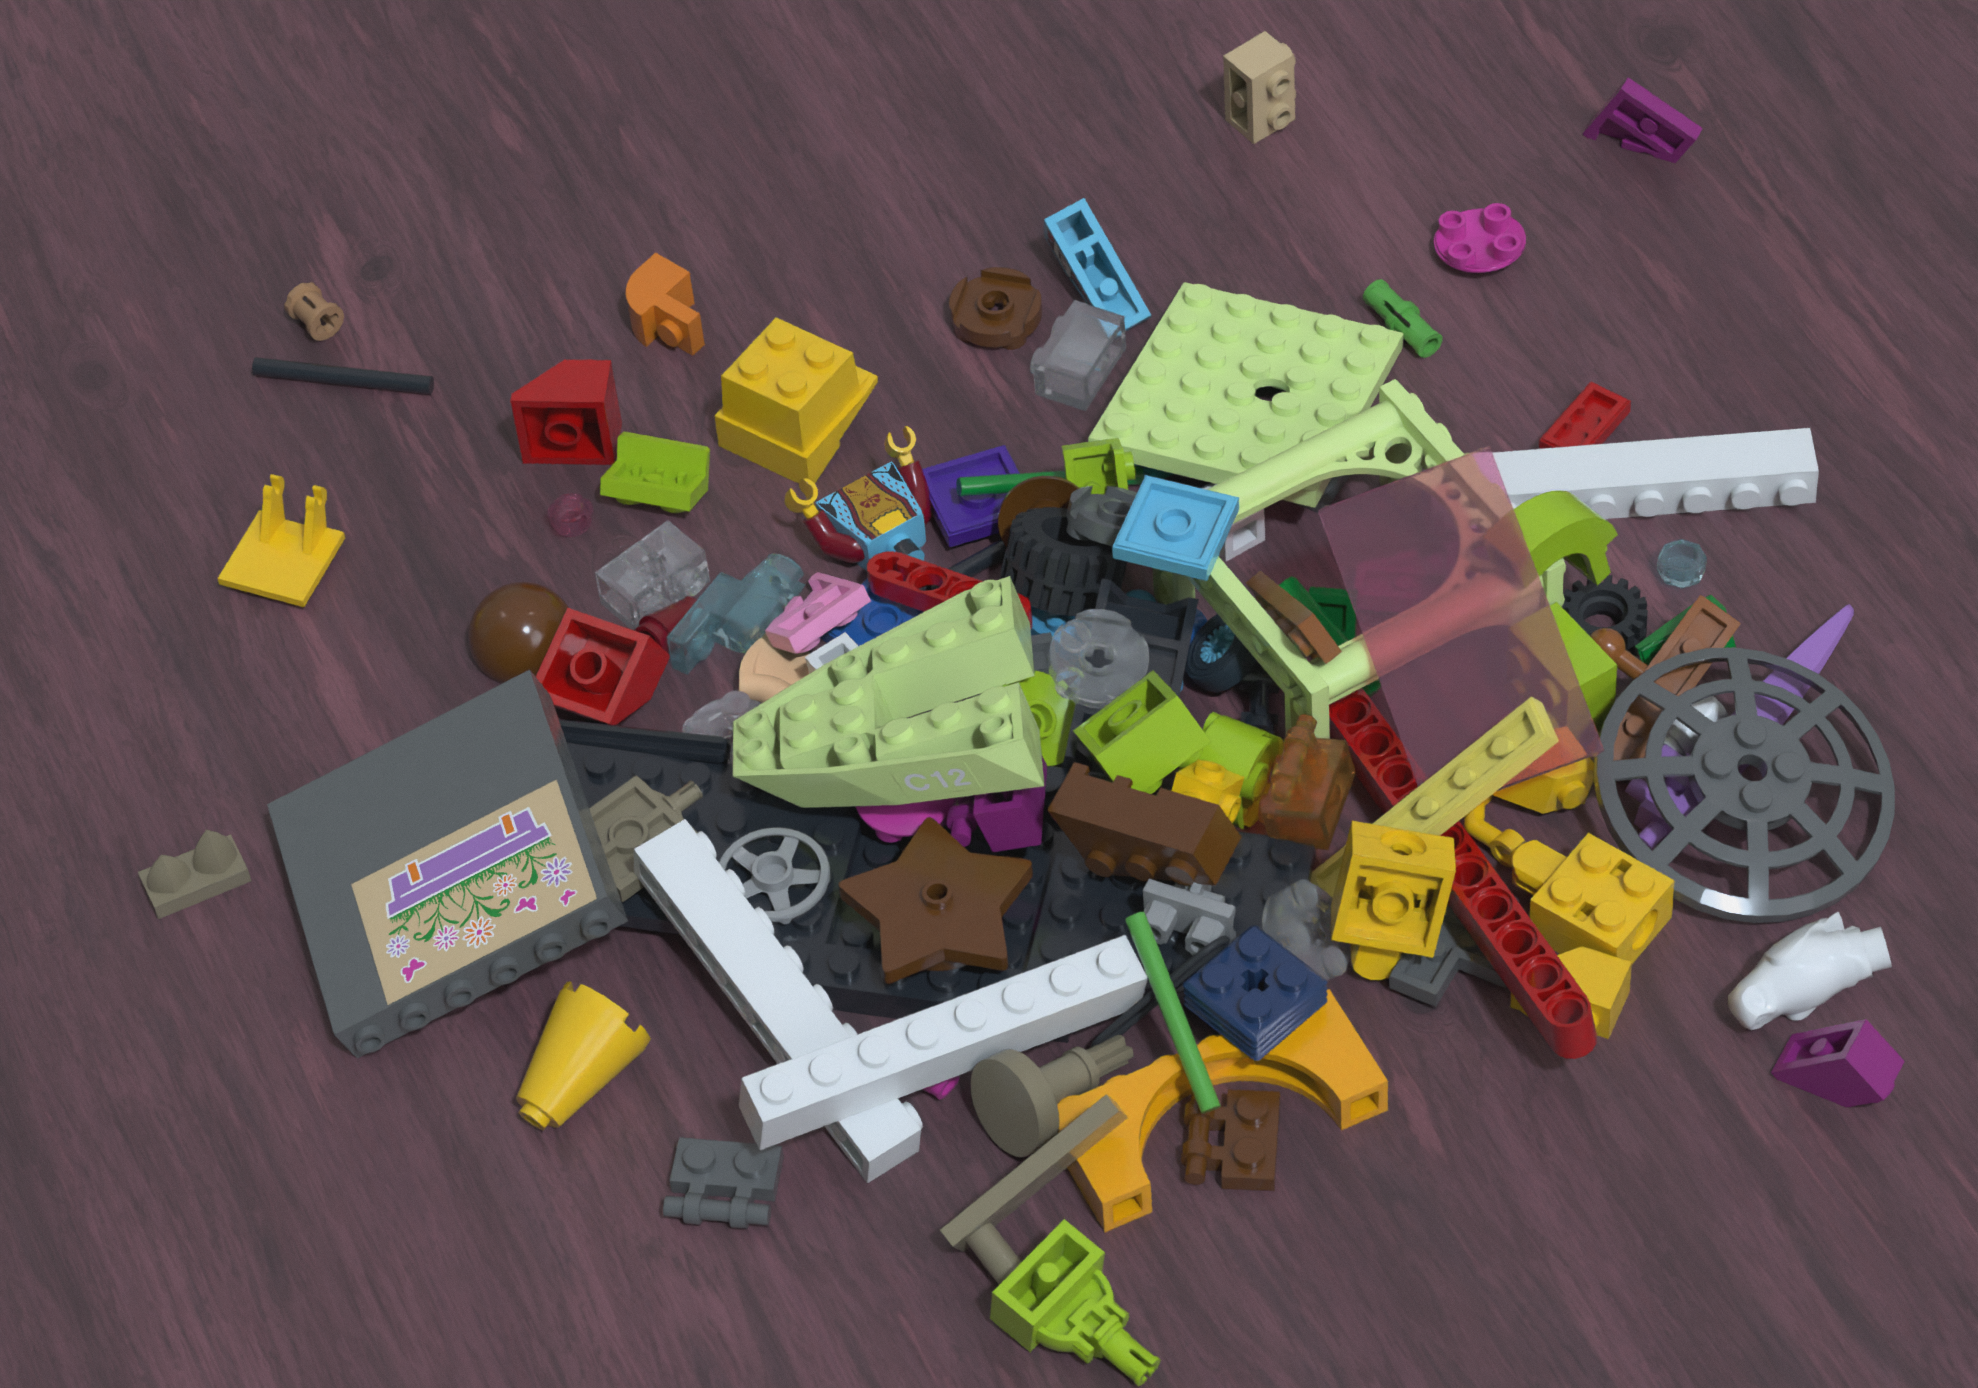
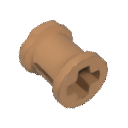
M301 283L288 294L284 305L285 312L293 319H300L306 325L308 334L315 340L323 341L329 339L342 326L344 321L343 310L335 303H328L322 297L321 290L314 283ZM303 297H307V298H308V303H309V304H307V303L303 300ZM320 318L326 323V325H321Z

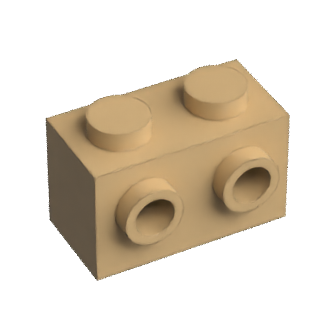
M1264 31L1223 56L1225 120L1255 144L1273 132L1285 128L1290 122L1295 120V57L1286 44L1279 43Z

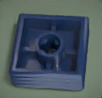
M1252 925L1183 983L1184 1005L1250 1058L1259 1061L1327 1003V980L1261 928Z

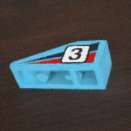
M1085 198L1044 219V237L1064 272L1110 339L1151 318V313Z

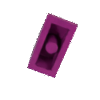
M1864 1019L1792 1034L1771 1074L1779 1081L1847 1108L1884 1101L1893 1091L1894 1081L1905 1061L1870 1022Z

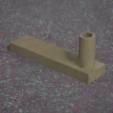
M1108 1095L1103 1096L940 1229V1231L954 1248L964 1252L970 1247L1000 1285L1022 1261L995 1226L1128 1118L1116 1101Z

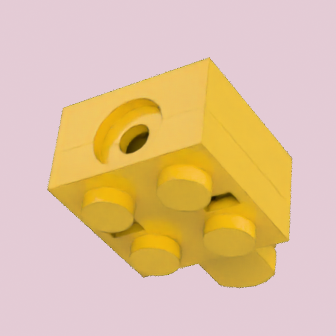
M1358 821L1351 822L1330 906L1331 940L1352 944L1351 962L1354 971L1360 976L1370 980L1389 978L1401 958L1402 952L1434 957L1456 873L1454 838Z
M1590 833L1582 839L1568 857L1537 840L1523 843L1516 848L1513 854L1512 883L1533 895L1530 900V919L1551 948L1559 954L1584 946L1631 961L1633 964L1672 918L1675 880Z

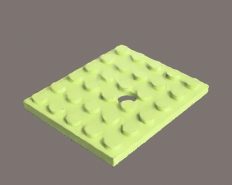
M1184 282L1088 437V442L1119 438L1123 452L1132 451L1133 461L1136 465L1219 484L1369 409L1379 392V387L1383 385L1403 348L1404 333L1389 330L1380 325H1367L1342 319L1337 315H1324L1298 309L1289 304L1281 305L1255 299L1246 294H1233L1212 289L1203 284ZM1264 386H1272L1286 391L1274 395L1272 401H1265L1255 396V390ZM1331 478L1307 486L1282 500L1316 508Z

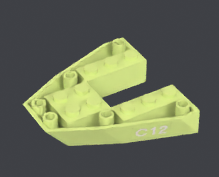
M1008 576L996 581L985 580L976 584L972 589L959 593L824 664L734 720L733 777L801 808L901 805L1043 787L1044 776L1040 731L1019 682H1017L1035 676L1030 622L1011 577ZM980 694V695H978V696H975V697H972V698H969V699H966V700H963V701L954 703V702H956V701H959V700H962V699H965V698H968V697H971V696Z

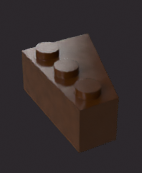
M1076 762L1073 763L1047 811L1083 857L1084 863L1090 871L1102 877L1117 875L1135 877L1142 881H1148V879L1174 881L1185 886H1190L1193 882L1216 886L1241 839V835L1219 805L1160 788L1155 796L1132 789L1133 782L1130 778L1117 775L1113 783L1090 776L1088 774L1090 772L1089 766Z

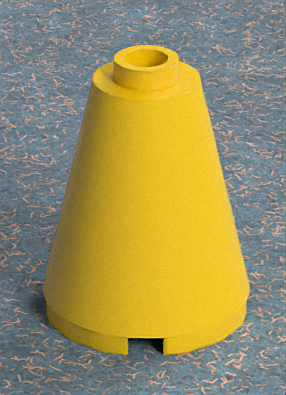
M566 982L558 994L516 1096L517 1102L522 1106L519 1111L520 1116L540 1130H545L547 1125L559 1128L645 1051L651 1040L647 1031L641 1025H639L635 1032L625 1024L629 1013L604 995L582 984L574 992L572 982Z

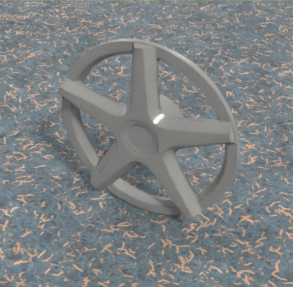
M766 828L751 832L735 841L725 851L719 861L722 868L726 870V866L732 857L752 873V877L743 883L745 889L744 897L747 899L760 892L767 893L775 911L764 912L771 922H781L782 924H788L792 918L807 912L815 906L824 895L831 880L829 861L822 847L806 834L787 828ZM785 836L777 851L766 852L760 856H756L743 848V845L761 837ZM799 840L807 844L815 852L820 862V870L792 867L791 861ZM818 883L805 900L790 907L788 887L790 885Z

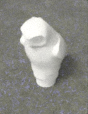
M1836 912L1829 918H1821L1800 927L1766 951L1756 967L1728 995V1007L1731 1013L1743 1027L1750 1030L1761 1028L1780 1015H1786L1792 1021L1804 1019L1817 1006L1823 1004L1841 990L1855 986L1858 981L1873 977L1872 972L1892 967L1881 927L1862 932L1855 926L1844 929L1839 912Z

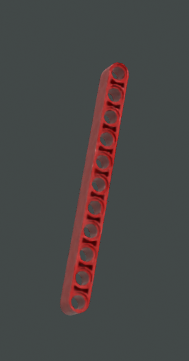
M1363 688L1329 704L1330 739L1383 814L1428 779ZM1458 821L1440 835L1454 838L1456 873L1448 905L1550 1048L1558 1056L1566 1059H1577L1586 1056L1594 1049L1597 1043V1033L1588 997L1463 825Z

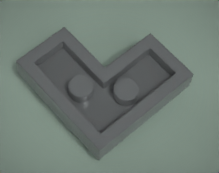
M1448 906L1446 907L1434 957L1403 953L1389 976V988L1435 1007L1458 970L1506 988V984L1451 907Z

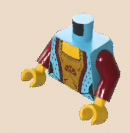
M905 426L903 428V435L908 444L907 447H897L893 443V437L890 432L884 443L886 452L891 457L897 458L901 466L896 468L891 461L815 502L816 506L813 502L817 499L818 489L810 479L804 478L799 482V488L805 494L806 500L799 499L792 488L786 492L784 501L786 507L792 512L804 514L806 517L803 520L804 525L826 556L852 564L856 563L865 571H867V563L870 558L882 552L894 551L924 560L925 554L920 547L926 542L925 525L931 520L929 486L919 460L914 461L911 450L916 442V436L910 427Z

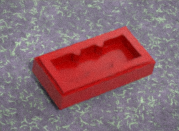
M1590 382L1539 439V449L1603 444L1630 413L1631 401L1596 383Z

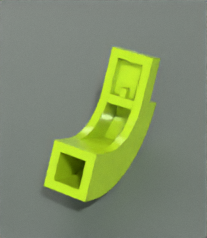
M1557 490L1542 493L1523 502L1498 521L1482 536L1490 562L1526 590L1550 566L1562 558L1598 586L1611 573L1605 553L1608 551L1607 545L1618 534L1610 522L1574 494Z

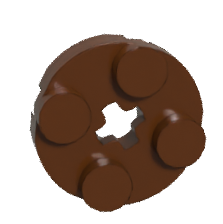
M991 267L980 270L981 277L974 278L969 282L967 277L959 281L953 288L949 300L950 317L954 325L956 337L962 342H971L984 347H1003L1008 350H1015L1024 346L1027 340L1026 337L1036 330L1042 318L1041 294L1039 289L1036 290L1031 285V279L1015 269ZM995 303L1003 304V309L998 311H991L987 308H993Z

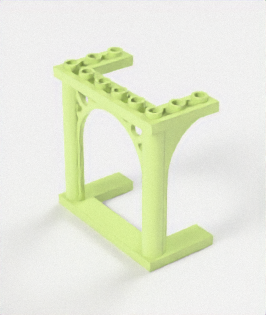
M1396 379L1379 387V404L1207 490L1239 497V511L1233 524L1307 486L1343 475H1380V484L1406 513L1422 505L1423 490L1435 498L1449 513L1455 523L1460 539V553L1456 567L1446 583L1434 595L1404 613L1338 646L1342 652L1325 664L1318 657L1308 662L1219 556L1208 581L1153 568L1154 598L1159 603L1167 605L1188 597L1195 598L1196 588L1285 693L1286 756L1313 788L1330 780L1329 704L1465 634L1487 627H1512L1555 602L1562 607L1565 601L1563 577L1566 565L1563 558L1550 566L1525 590L1491 562L1474 557L1472 554L1474 550L1485 547L1482 536L1514 508L1509 504L1502 488L1497 484H1491L1480 472L1475 459L1469 453L1464 454L1456 446L1447 428L1442 423L1436 424L1425 412L1418 396L1414 393H1408ZM1422 467L1427 471L1428 474H1424ZM1476 526L1483 534H1475L1470 528ZM1471 571L1477 574V576L1471 581H1469L1465 576L1467 573Z

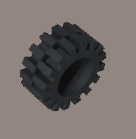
M1608 575L1604 582H1601L1598 586L1588 578L1586 586L1580 580L1572 583V591L1566 589L1563 593L1565 601L1562 608L1589 636L1600 628L1616 630L1625 641V650L1636 656L1635 645L1644 640L1647 634V601L1645 597L1640 598L1641 590L1636 586L1628 590V580L1620 578L1617 584L1612 583L1613 575ZM1594 615H1609L1621 622L1611 627H1596L1587 623L1585 619Z

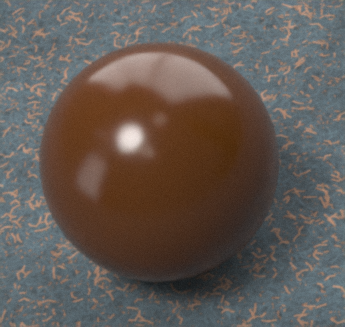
M514 582L493 590L479 603L472 615L469 626V646L477 666L487 677L501 684L528 670L536 677L569 606L557 593L536 583Z

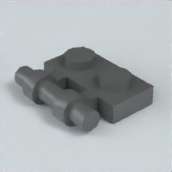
M679 1137L670 1185L672 1193H683L686 1195L685 1197L665 1196L663 1215L666 1217L683 1218L685 1224L701 1225L703 1220L730 1222L731 1228L748 1229L749 1224L769 1225L771 1205L754 1203V1200H776L784 1160L782 1146L773 1145L759 1150L757 1144ZM708 1196L729 1197L733 1199L732 1201L712 1200L707 1198Z

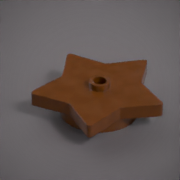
M927 817L896 862L840 881L839 892L840 898L880 931L884 981L887 984L922 970L946 971L966 965L1005 971L1008 969V955L1002 916L1031 880L1033 869L1032 862L1028 859L970 853L932 817Z

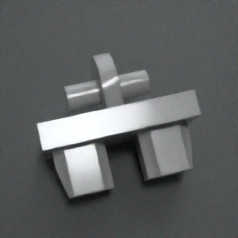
M1148 879L1143 889L1144 912L1157 944L1167 943L1173 930L1187 934L1185 948L1191 955H1195L1207 944L1221 936H1228L1230 938L1229 944L1235 940L1236 931L1233 929L1235 906L1225 903V896L1211 892L1212 885H1202L1193 882L1190 886L1179 883L1171 886Z

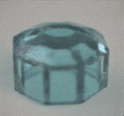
M1684 539L1664 544L1658 556L1657 571L1664 583L1679 588H1686L1700 583L1706 571L1707 557L1699 544Z

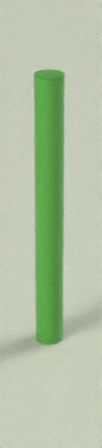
M1145 912L1133 914L1127 917L1125 921L1200 1112L1205 1114L1221 1107L1146 914Z

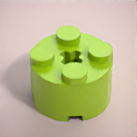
M1212 712L1207 717L1203 726V731L1211 742L1202 748L1203 753L1198 759L1218 763L1225 767L1226 770L1244 777L1239 795L1241 806L1233 825L1240 829H1244V825L1251 827L1262 815L1276 786L1268 783L1271 767L1281 769L1284 755L1283 740L1281 737L1226 715Z

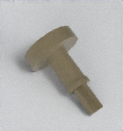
M1116 1035L1088 1050L1081 1047H1073L1065 1051L1061 1057L1041 1067H1038L1029 1057L1017 1050L1004 1049L978 1062L971 1075V1095L979 1120L991 1139L1001 1149L1013 1156H1028L1036 1152L1058 1134L1059 1112L1057 1104L1067 1096L1083 1094L1097 1088L1100 1077L1129 1063L1128 1059L1133 1057L1132 1047L1126 1046L1124 1036Z

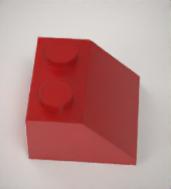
M564 359L511 394L510 402L523 464L613 465L616 462L618 436L621 433L622 420L611 360Z
M567 608L537 672L536 678L550 694L554 707L602 724L617 725L651 700L670 655L649 635Z

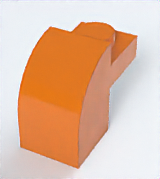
M655 252L634 271L626 286V298L633 334L646 347L659 336L667 345L678 347L693 356L705 343L700 313L690 308L695 304L690 272Z

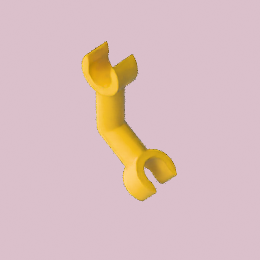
M1491 795L1464 816V828L1470 836L1488 846L1499 863L1506 867H1512L1513 854L1516 848L1525 840L1518 832L1512 829H1506L1502 832L1484 821L1485 805L1492 800L1493 795Z

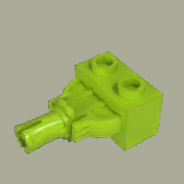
M1064 1219L992 1292L990 1319L1029 1352L1040 1343L1055 1351L1074 1352L1086 1363H1090L1093 1360V1356L1100 1359L1105 1357L1139 1387L1147 1380V1377L1144 1375L1147 1374L1151 1377L1161 1360L1150 1353L1123 1329L1128 1322L1129 1313L1115 1303L1110 1283L1102 1273L1105 1252Z

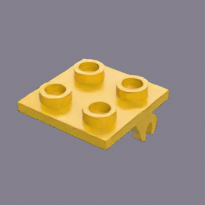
M271 474L270 481L272 486L264 485L262 510L258 511L217 579L219 585L305 607L344 542L345 534L342 531L327 528L325 512L327 491L324 487L317 485L312 487L314 497H306L305 523L301 524L286 520L283 505L284 478Z

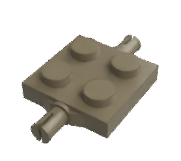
M636 775L589 808L622 903L644 888V885L634 873V849L683 821L681 812L697 800L703 798L700 788L697 784L694 785L693 781L690 780L672 795L665 796L660 792L652 790Z

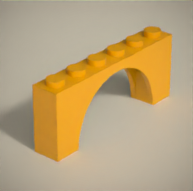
M1330 989L1326 990L1327 1003L1259 1061L1250 1058L1223 1035L1209 1036L1197 1045L1212 1085L1236 1081H1254L1290 1089L1321 1107L1335 1121L1341 1131L1388 1111V1080ZM1178 1053L1162 1056L1151 1065L1128 1075L1112 1077L1102 1086L1080 1095L1067 1096L1057 1104L1059 1112L1058 1133L1105 1095L1116 1101L1128 1117L1067 1167L1104 1232L1152 1213L1151 1183L1142 1164L1143 1151L1151 1131L1160 1118L1177 1102L1190 1095L1192 1090Z

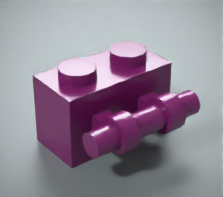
M1043 756V787L954 798V805L949 808L947 816V826L951 830V835L963 847L967 846L971 842V833L979 825L992 852L1041 845L1047 764Z

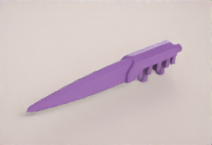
M1848 604L1843 607L1786 659L1792 660L1819 674L1854 615L1852 606ZM1776 670L1763 681L1784 688L1801 698L1804 697L1810 688L1809 685ZM1755 694L1758 716L1771 719L1783 725L1794 710L1778 700ZM1667 744L1662 747V757L1683 756ZM1750 764L1739 765V773L1742 774ZM1688 776L1666 777L1665 784L1670 797L1679 811L1686 817L1699 804L1691 790ZM1632 779L1625 792L1641 803L1634 824L1642 830L1638 834L1639 837L1652 850L1673 829L1665 822L1656 808L1647 782L1642 779Z

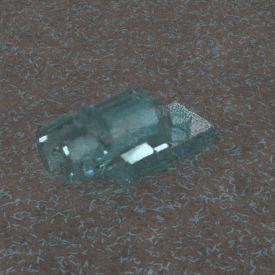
M772 553L767 555L764 561L742 580L720 572L667 636L672 668L688 675L700 660H705L710 655L715 642L733 651L746 654L749 648L766 633L765 629L771 622L783 613L784 609L782 607H785L793 597L799 596L804 590L805 584L799 582L804 575L801 567L786 556Z

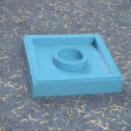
M1145 475L1112 546L1113 558L1208 581L1239 511V497Z

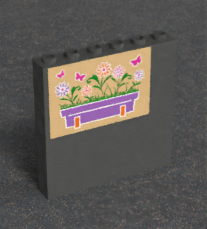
M530 670L267 804L334 1035L356 1058L375 1052L385 1044L413 1030L423 1028L430 1021L458 1007L466 1006L474 999L503 984L511 983L521 975L549 961L557 960L566 952L594 938L602 937L612 929L628 922L550 694Z

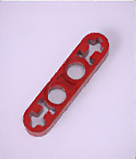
M894 551L876 554L867 563L868 582L872 593L923 612L963 591L972 589L976 584L982 582L967 575ZM925 586H940L937 589L929 591L918 590L919 588ZM1017 593L1030 622V629H1032L1031 603L1027 597Z

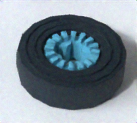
M1216 614L1201 627L1190 643L1185 671L1202 689L1218 693L1228 690L1239 683L1252 670L1257 660L1222 618Z

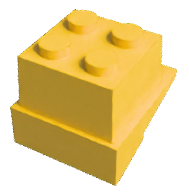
M776 317L721 375L722 408L714 415L718 446L798 484L804 478L816 483L840 447V439L878 383V376L855 366L853 352Z

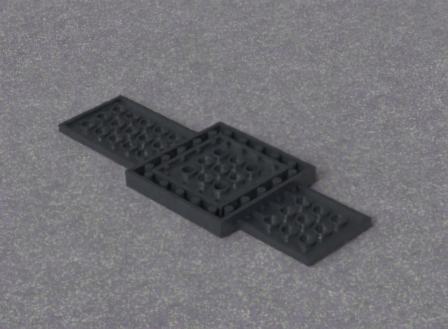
M567 743L589 808L636 775L652 790L660 792L665 796L672 795L690 780L694 782V785L697 784L703 794V798L683 810L681 814L683 819H686L697 832L702 831L707 835L715 848L717 855L715 859L718 863L725 851L735 841L761 829H792L806 834L822 847L829 861L831 880L827 890L815 906L807 912L792 918L788 924H782L781 922L771 923L774 927L773 935L782 947L788 945L796 952L803 965L804 971L802 973L812 986L819 984L825 990L835 1011L901 1019L1126 935L1144 969L1125 919L1133 914L1144 912L1143 889L1147 881H1142L1135 877L1117 875L1102 877L1090 871L1086 867L1083 857L1047 811L1070 770L1069 768L1047 766L1041 845L992 852L978 825L976 830L971 833L970 844L964 846L970 853L994 856L1014 854L1032 862L1033 876L1002 916L1008 955V969L1004 971L966 965L946 971L922 970L887 984L884 981L880 931L840 898L839 882L896 862L903 853L899 847L911 841L913 836L903 837L896 842H884L876 836L875 830L862 820L856 806L801 808L733 777L732 764L677 759L663 755ZM1092 771L1088 773L1092 777L1111 782L1105 773ZM943 826V828L951 835V830L948 828V826ZM1239 832L1241 839L1216 886H1212L1211 892L1225 896V903L1235 906L1233 929L1236 931V938L1250 926L1256 925L1295 955L1316 857V842ZM785 836L761 837L743 845V848L756 856H760L766 852L777 851ZM799 840L791 861L792 867L820 870V862L815 852L807 844ZM730 858L725 871L728 869L734 871L742 884L751 879L752 873L734 858ZM1155 880L1171 886H1174L1176 883L1174 881ZM818 883L790 885L788 887L790 907L805 900ZM645 887L622 903L628 922L620 926L680 934ZM760 892L747 898L753 909L760 907L763 911H775L768 894L765 892ZM1175 930L1172 931L1167 943L1157 944L1169 975L1193 956L1185 948L1187 934ZM1149 979L1147 980L1143 997L1153 990ZM1183 985L1176 990L1181 1004H1184L1185 1001ZM1070 1034L1051 1041L1068 1043Z

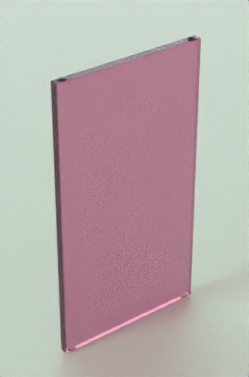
M1490 446L1479 448L1477 451L1338 503L1326 505L1318 510L1418 787L1530 697L1543 703L1559 742L1497 791L1583 759L1596 757L1604 752Z

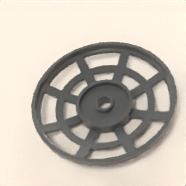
M1735 647L1705 648L1676 655L1652 666L1634 679L1616 699L1603 723L1594 753L1593 780L1598 807L1608 832L1619 849L1675 880L1674 899L1695 910L1723 919L1750 923L1785 922L1811 916L1833 906L1854 891L1872 871L1890 836L1895 814V786L1890 762L1879 736L1863 712L1840 689L1818 673L1792 660L1764 651ZM1727 661L1730 679L1701 684L1685 691L1680 696H1676L1654 683L1662 675L1677 668L1703 662ZM1748 664L1760 665L1785 673L1811 686L1821 695L1809 704L1803 698L1784 688L1752 680ZM1733 693L1736 715L1724 717L1713 722L1692 705L1711 696ZM1755 694L1778 700L1799 713L1784 726L1771 719L1758 716ZM1640 696L1663 710L1649 733L1645 748V758L1613 761L1614 745L1619 726L1631 703ZM1837 708L1854 724L1867 743L1879 774L1853 769L1851 758L1843 740L1833 725L1826 719ZM1676 719L1700 736L1690 756L1662 757L1665 736ZM1816 727L1829 744L1837 765L1810 762L1809 756L1799 740L1812 728ZM1741 764L1753 765L1761 772L1762 780L1749 781L1739 773L1738 766ZM1688 776L1691 790L1699 804L1686 817L1679 811L1670 797L1664 777ZM1646 778L1647 786L1656 808L1665 822L1673 829L1653 851L1643 842L1628 820L1617 794L1615 781ZM1812 783L1839 786L1836 808L1826 824L1805 803ZM1855 789L1882 795V807L1877 829L1866 851L1857 861L1837 838L1851 813ZM1714 818L1727 826L1746 831L1747 850L1723 844L1707 836L1702 830ZM1791 819L1810 837L1809 840L1794 847L1778 851H1768V830L1780 827ZM1689 844L1697 851L1717 861L1736 867L1747 868V898L1731 896L1706 888L1682 876L1671 868L1669 864ZM1823 851L1841 873V876L1832 883L1810 893L1789 898L1769 899V869L1796 865Z

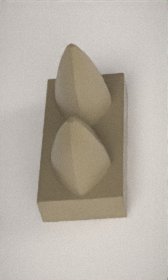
M207 829L200 837L195 849L176 857L160 855L152 867L138 872L141 884L158 919L251 882L248 868L231 834L224 836Z

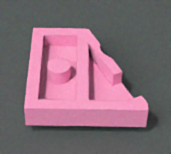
M819 572L815 573L808 580L813 590L804 601L801 596L793 597L785 606L783 613L776 617L765 629L772 646L795 654L811 650L819 644L822 635L834 627L843 626L854 620L858 615L857 611L871 602L864 585Z

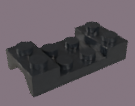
M1101 580L1062 768L1071 769L1073 763L1076 762L1089 766L1092 772L1104 773L1073 730L1154 670L1179 697L1199 599L1188 597L1166 605L1129 597L1113 581Z

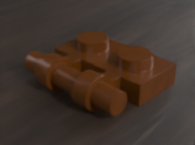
M1228 1089L1227 1107L1221 1106L1216 1110L1201 1114L1191 1090V1101L1185 1105L1184 1123L1188 1126V1139L1182 1144L1180 1160L1182 1165L1185 1166V1181L1189 1184L1200 1185L1205 1182L1206 1170L1222 1171V1189L1275 1191L1281 1105L1280 1091ZM1209 1131H1225L1224 1146H1212L1208 1142Z

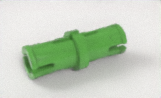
M1382 279L1372 282L1366 288L1363 294V301L1373 308L1385 321L1386 329L1404 333L1403 339L1422 358L1433 355L1439 349L1443 340L1442 335L1435 331L1420 316V310L1413 302L1404 301ZM1395 310L1410 323V327L1395 314Z

